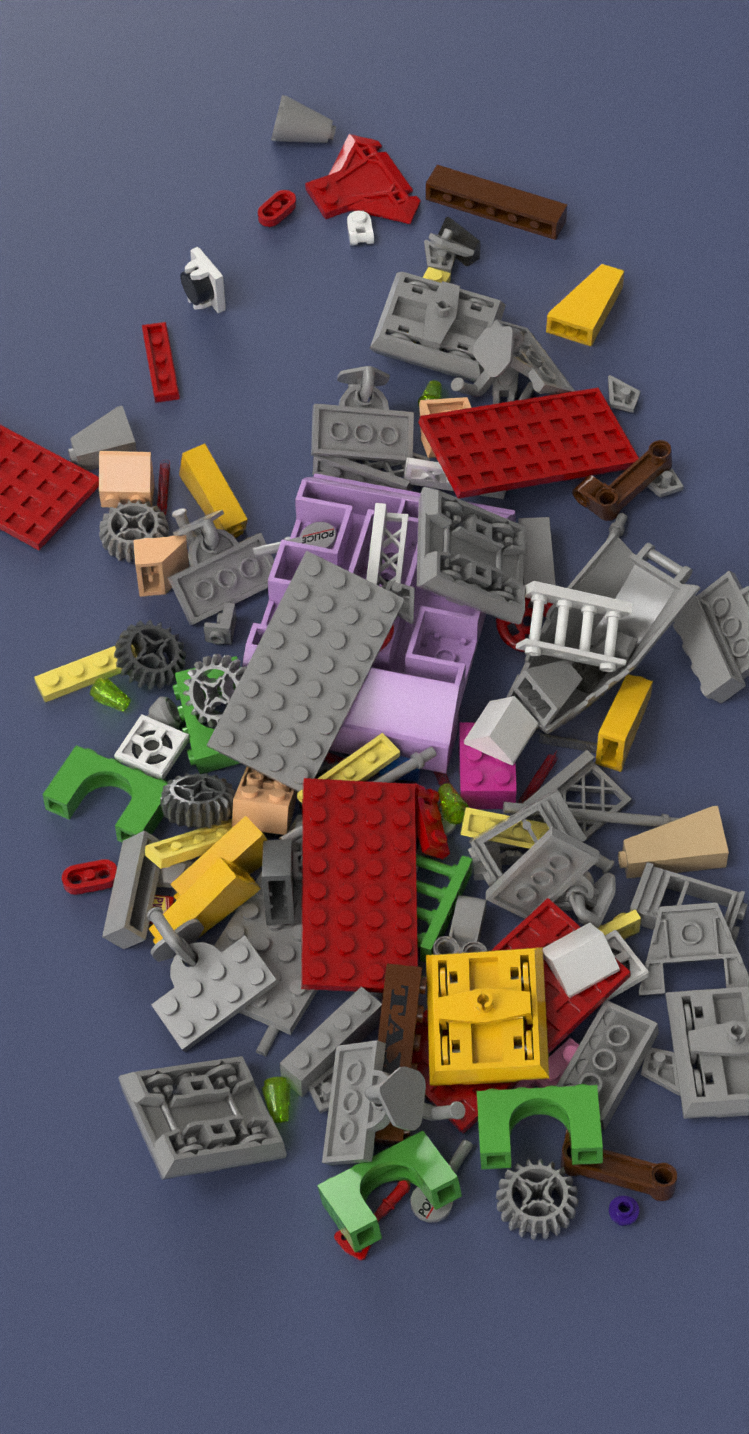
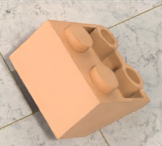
M186 535L134 540L139 596L164 595L172 589L168 577L189 567Z

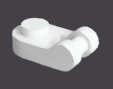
M364 211L350 213L347 218L350 246H355L362 242L374 244V233L370 215Z

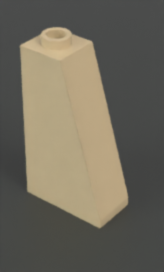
M718 806L706 808L625 839L622 851L618 852V861L620 868H625L626 877H642L647 862L654 864L655 867L674 873L725 868L729 851Z

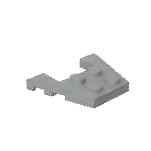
M717 902L659 907L645 967L649 971V977L641 981L639 996L665 994L663 964L724 960L726 988L749 986L748 972Z

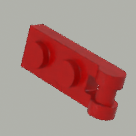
M414 783L415 825L422 853L443 860L450 854L437 804L440 797L439 793L433 789L425 790L424 786Z

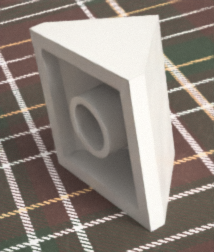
M515 696L489 701L464 740V744L513 766L538 727V722Z
M591 923L543 948L544 960L569 998L620 971L604 933Z

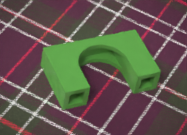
M237 656L231 657L232 661L238 659ZM191 669L175 673L177 684L173 685L176 700L181 699L182 705L177 706L181 722L185 721L187 726L182 728V731L189 734L188 743L191 744L192 749L187 750L191 766L196 765L199 774H204L240 764L207 747V743L215 729L208 728L198 722L200 714L193 716L191 714L194 709L193 705H185L190 700V696L183 694L184 691L189 690V686H186L183 682L187 679H192L187 673ZM213 669L207 677L218 679L225 672ZM233 683L234 691L236 689L235 683ZM218 686V687H217V690L219 691L218 694L221 696V695H222V692H221L220 690H222V689H221L220 686ZM203 690L204 698L206 700V693Z
M76 745L43 793L46 810L70 820L84 797L91 791L105 786L118 787L126 791L131 796V801L115 825L117 841L123 843V840L143 831L151 835L164 817L162 806H160V797H162L163 786L167 785L168 782L163 779L150 777L137 768L131 769L124 766L116 759H108L98 755L92 749H84Z
M578 1084L566 1087L551 1085L545 1088L518 1087L508 1090L487 1089L485 1091H477L481 1169L511 1168V1132L519 1121L532 1115H548L558 1119L565 1125L570 1135L572 1165L603 1163L597 1085Z
M424 1131L379 1152L372 1157V1162L358 1163L352 1168L317 1185L322 1205L355 1253L382 1239L378 1220L366 1204L369 1194L381 1184L390 1181L408 1180L420 1188L435 1210L462 1197L457 1175Z

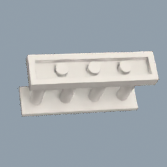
M532 581L525 585V598H530L531 602H533L529 639L526 638L518 642L516 649L524 650L525 654L529 656H541L543 654L600 667L599 670L604 672H615L616 669L626 665L625 659L614 656L618 621L632 613V602L538 581ZM547 602L556 604L558 608L554 644L540 641L544 604H547ZM572 608L580 609L583 614L579 649L565 647L569 610ZM597 613L606 615L605 618L608 619L604 655L590 652L593 619Z

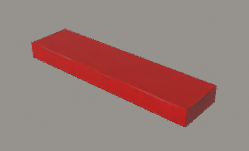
M166 322L142 325L155 403L179 400Z

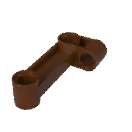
M664 440L654 441L650 444L648 451L609 486L594 476L589 475L572 490L574 498L580 505L588 508L604 521L614 520L617 518L620 510L664 471H669L672 468L671 445Z
M566 1129L560 1164L561 1168H564L565 1174L575 1177L582 1175L646 1193L657 1201L669 1200L674 1195L677 1172L668 1163L655 1164L603 1149V1163L572 1165V1158L569 1157L571 1156L570 1135ZM657 1180H665L668 1184H660Z

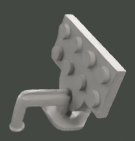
M497 319L490 326L491 328H486L474 343L473 354L483 367V373L474 384L466 383L460 377L455 378L451 383L453 391L480 397L511 366L528 377L533 383V389L540 394L554 395L575 391L528 328Z
M372 366L339 372L337 381L348 384V389L340 398L339 404L313 405L312 456L405 463L407 457L413 458L414 412L389 410L388 400L383 392L375 387L387 384L390 380L389 374Z
M178 509L172 513L179 526V529L173 532L174 536L186 535L190 567L168 577L190 625L222 611L224 603L236 604L268 588V578L274 559L272 555L255 558L253 550L255 547L267 545L262 533H257L238 543L233 535L225 530L216 529L213 520L224 514L223 510L210 513L192 523H189L186 509Z
M728 571L698 594L697 597L710 603L743 679L749 676V586L742 588L735 573Z
M552 827L486 890V900L525 919L549 898L561 910H573L580 923L584 925L591 923L596 928H599L616 891L615 876L607 873L615 862L599 854V850ZM593 865L603 870L602 873L604 874L595 884L592 875L588 872Z
M154 907L148 911L147 919L152 921L163 937L151 949V955L158 962L174 957L170 969V978L174 988L151 1005L184 1052L195 1046L279 983L245 935L223 952H220L214 945L205 942L195 943L204 930L203 925L198 919H191L173 930L160 907Z
M376 1040L336 1046L322 1163L341 1165L372 1162L375 1132L384 1129L390 1122L397 1128L413 1131L419 1128L422 1118L430 1121L453 1118L461 1119L465 1115V1107L458 1101L453 1102L451 1105L437 1107L424 1103L426 1083L423 1075L417 1070L403 1066L397 1068L392 1074L383 1072L386 1043Z

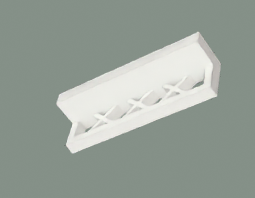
M406 458L404 479L410 480L412 485L454 491L439 462ZM506 491L488 493L480 496L504 499Z
M375 503L366 580L378 586L381 583L383 585L382 588L385 589L388 582L381 577V572L389 566L396 572V576L390 581L401 583L409 516L408 514L387 513L386 504ZM387 521L402 522V527L392 535L386 528ZM393 542L399 549V552L389 558L383 550Z

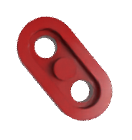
M280 190L258 208L259 223L266 227L278 225L296 208L295 194L289 190Z
M107 859L69 866L62 874L63 887L68 893L73 895L111 888L114 884L117 866L114 862ZM104 875L109 876L107 878L101 879V877ZM75 881H81L79 884H73Z

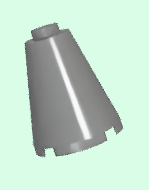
M282 95L271 140L279 142L327 143L328 139L333 140L336 126L332 125L333 120L286 95Z

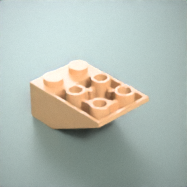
M246 766L233 798L232 828L242 818L247 816L261 832L280 835L287 834L293 817L297 791Z

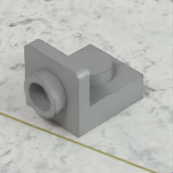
M224 603L223 612L218 613L217 623L206 622L204 624L206 642L217 645H232L237 622L235 604Z

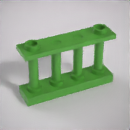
M416 854V866L445 875L450 880L448 887L443 888L416 880V892L436 898L440 903L438 909H433L432 911L417 906V918L428 922L429 925L427 933H417V948L420 949V961L426 962V955H433L435 941L444 936L454 915L458 895H463L472 875V858L462 855L458 865L453 864V866Z

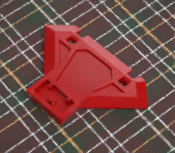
M351 134L348 135L329 175L305 183L307 193L325 219L348 211H364L372 216L411 224L421 201L418 196L408 195L413 192V189L387 152L377 151L382 148L378 140Z

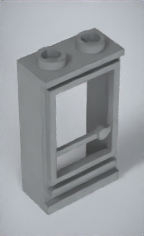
M553 790L469 840L472 847L467 850L476 864L481 862L486 872L482 873L489 887L502 876V873L484 842L522 821L523 828L528 831L534 843H536L538 839L531 829V823L525 819L536 811L540 812L549 829L553 827L581 842L587 839L558 790Z
M649 862L646 863L630 906V912L636 910L640 915V926L654 930L658 910L666 889H671L681 893L677 905H682L685 894L728 907L724 919L736 943L740 930L736 923L738 919H744L748 904L743 903L744 891H733L655 867L654 864Z

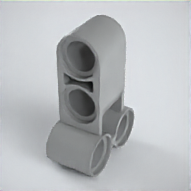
M458 895L449 936L440 937L435 941L433 955L487 951L485 945L479 942L487 906L486 899Z

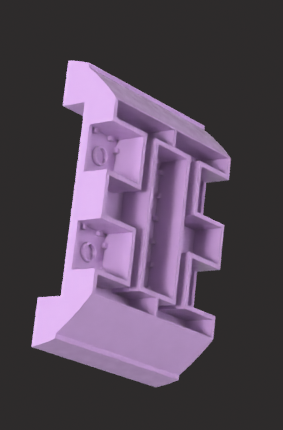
M316 473L314 477H306L302 479L295 499L296 522L290 539L300 537L303 529L312 523L326 522L334 527L337 534L336 542L332 548L328 549L281 540L268 578L269 602L261 624L253 623L246 642L242 667L248 666L306 551L366 579L375 503L386 504L387 513L408 514L401 584L415 587L414 622L410 624L399 616L395 619L393 637L389 644L379 651L330 750L353 754L383 733L400 750V756L410 759L411 755L415 752L419 754L427 748L433 747L437 756L427 761L421 769L446 774L458 732L459 709L486 614L465 605H458L446 600L445 597L417 587L418 504L421 493ZM468 502L516 522L515 510ZM387 521L386 528L392 535L402 527V522ZM392 542L384 548L383 552L391 558L399 552V549ZM390 566L381 572L383 579L391 580L396 576V572Z

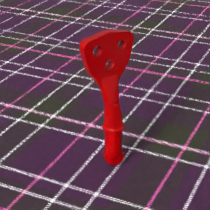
M408 1180L399 1181L392 1192L382 1200V1204L374 1213L378 1223L391 1210H394L396 1204L410 1191L411 1185ZM337 1231L334 1239L345 1253L359 1261H363L372 1244L363 1248L360 1253H355L348 1241L342 1240L344 1235L341 1231Z

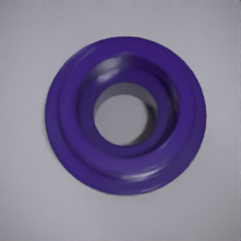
M618 1196L610 1202L609 1216L616 1224L627 1226L637 1220L639 1206L629 1196ZM619 1207H628L629 1211L626 1213L621 1212Z

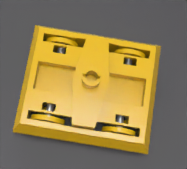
M543 948L426 955L430 1086L549 1079ZM521 967H523V976H521ZM525 1019L527 1020V1025L533 1024L532 1030H525ZM449 1024V1036H443L442 1030H448ZM524 1033H526V1045L524 1044ZM525 1052H527L528 1060H525Z

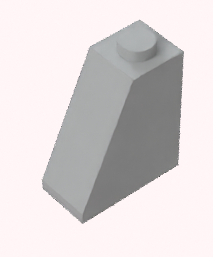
M123 406L116 407L71 437L72 448L68 449L70 461L87 471L99 468L100 451L137 452L135 439Z
M567 660L524 669L512 689L544 727H547L583 678Z

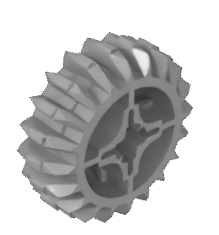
M140 499L136 503L128 500L125 505L119 502L117 508L110 507L109 513L104 514L103 521H100L99 536L104 550H108L111 557L116 556L118 561L126 558L128 563L135 559L134 540L169 537V526L164 512H160L158 506L152 507L149 501L142 504ZM150 528H153V530L151 531V533L148 534V530H149Z
M214 654L212 658L210 656L203 657V662L198 661L194 664L196 670L191 669L187 672L192 679H187L183 682L186 686H189V690L184 691L183 694L190 696V700L185 705H193L194 709L191 712L193 716L200 714L198 722L208 721L209 727H214L218 724L223 712H218L215 708L221 703H229L234 693L233 683L237 687L246 669V666L239 668L241 660L235 659L232 661L230 655H224L222 658L220 654ZM213 669L225 672L218 679L207 677ZM218 686H220L221 689H222V690H220V691L222 692V695H221V696L218 694V692H219V691L217 690V687H218ZM203 690L206 693V700L204 698Z
M528 1158L525 1167L516 1163L514 1166L515 1172L511 1170L505 1172L506 1179L499 1181L500 1189L496 1191V1199L499 1201L497 1202V1210L502 1212L501 1220L503 1222L510 1221V1231L520 1228L519 1235L523 1237L526 1232L531 1233L532 1240L536 1239L537 1233H541L542 1237L546 1240L549 1237V1231L558 1236L560 1227L567 1229L570 1222L569 1219L575 1218V1208L578 1207V1199L575 1197L577 1196V1188L572 1186L573 1179L571 1176L564 1177L565 1170L563 1167L555 1171L553 1161L548 1166H544L543 1160L540 1158L537 1165H533ZM554 1189L562 1201L559 1207L554 1205V1200L551 1198ZM515 1191L520 1193V1198L523 1200L520 1209L515 1205L512 1198ZM535 1197V1199H537V1197H538V1198H542V1200L539 1201V1199H538L537 1201H535V1200H532V1198Z

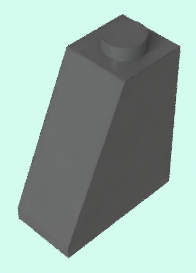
M292 839L263 841L262 885L266 925L295 924Z

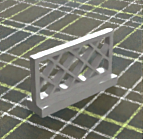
M413 452V458L430 461V458ZM314 456L313 475L316 473L412 491L415 486L411 484L410 480L401 478L404 476L405 463L384 461L369 463L368 460H361L364 464L362 465L354 462L360 459ZM400 464L403 469L396 471L391 469V466ZM385 468L386 472L377 469Z
M586 750L523 804H532L555 789L559 791L568 808L620 812L632 799L593 762L594 756ZM592 772L600 780V787L585 786V777ZM568 791H580L581 803L566 802V793ZM585 792L600 793V804L585 803ZM604 793L615 794L621 802L617 805H605ZM530 815L525 818L546 823L543 817L540 818L539 816ZM576 820L587 839L607 823Z

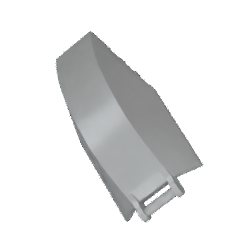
M613 533L567 588L633 603L632 613L618 621L617 631L638 639L629 660L626 661V665L616 669L615 672H604L599 670L600 667L567 660L583 679L547 727H544L512 687L507 697L515 696L536 719L538 728L547 734L568 723L633 671L701 589L698 585L685 584L693 570L688 566H680L656 551L655 546L651 543L645 544L639 553L635 555ZM648 559H651L655 563L659 564L663 568L675 574L676 577H670L669 575L662 572L661 570H659L658 568L654 567L646 561H648ZM553 604L546 614V621L541 629L540 641L554 644L558 616L556 604ZM572 608L569 610L565 647L579 649L583 614L580 609ZM598 613L594 615L590 649L606 636L608 619L605 618L606 615ZM543 654L541 656L527 655L520 675L524 669L566 659ZM517 674L516 679H515L513 685L515 684V682L517 681V679L520 677L519 674Z

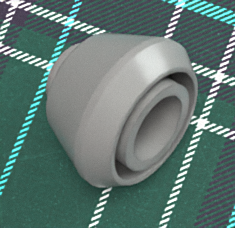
M158 697L148 710L149 714L147 717L175 729L179 728L181 724L179 712L170 698Z

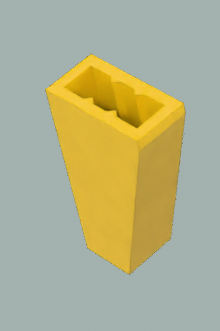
M601 264L548 313L546 332L592 346L623 288L624 270Z
M204 443L182 453L179 476L205 515L223 510L224 514L213 520L216 529L225 530L233 535L234 538L242 535L244 530H246L248 519L206 444Z
M630 674L625 677L598 733L596 765L619 772L622 771L650 700L653 681Z
M245 816L170 884L177 892L173 897L178 900L219 857L244 868L249 874L253 873L262 866L263 841H266L267 838Z
M219 857L163 915L173 930L191 919H198L204 927L200 934L202 936L254 896L261 888L244 868ZM153 924L149 931L155 937L153 942L157 944L163 937Z

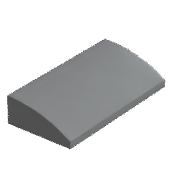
M605 1000L556 1086L558 1087L576 1086L578 1084L597 1085L601 1129H606L659 1034L658 1023Z

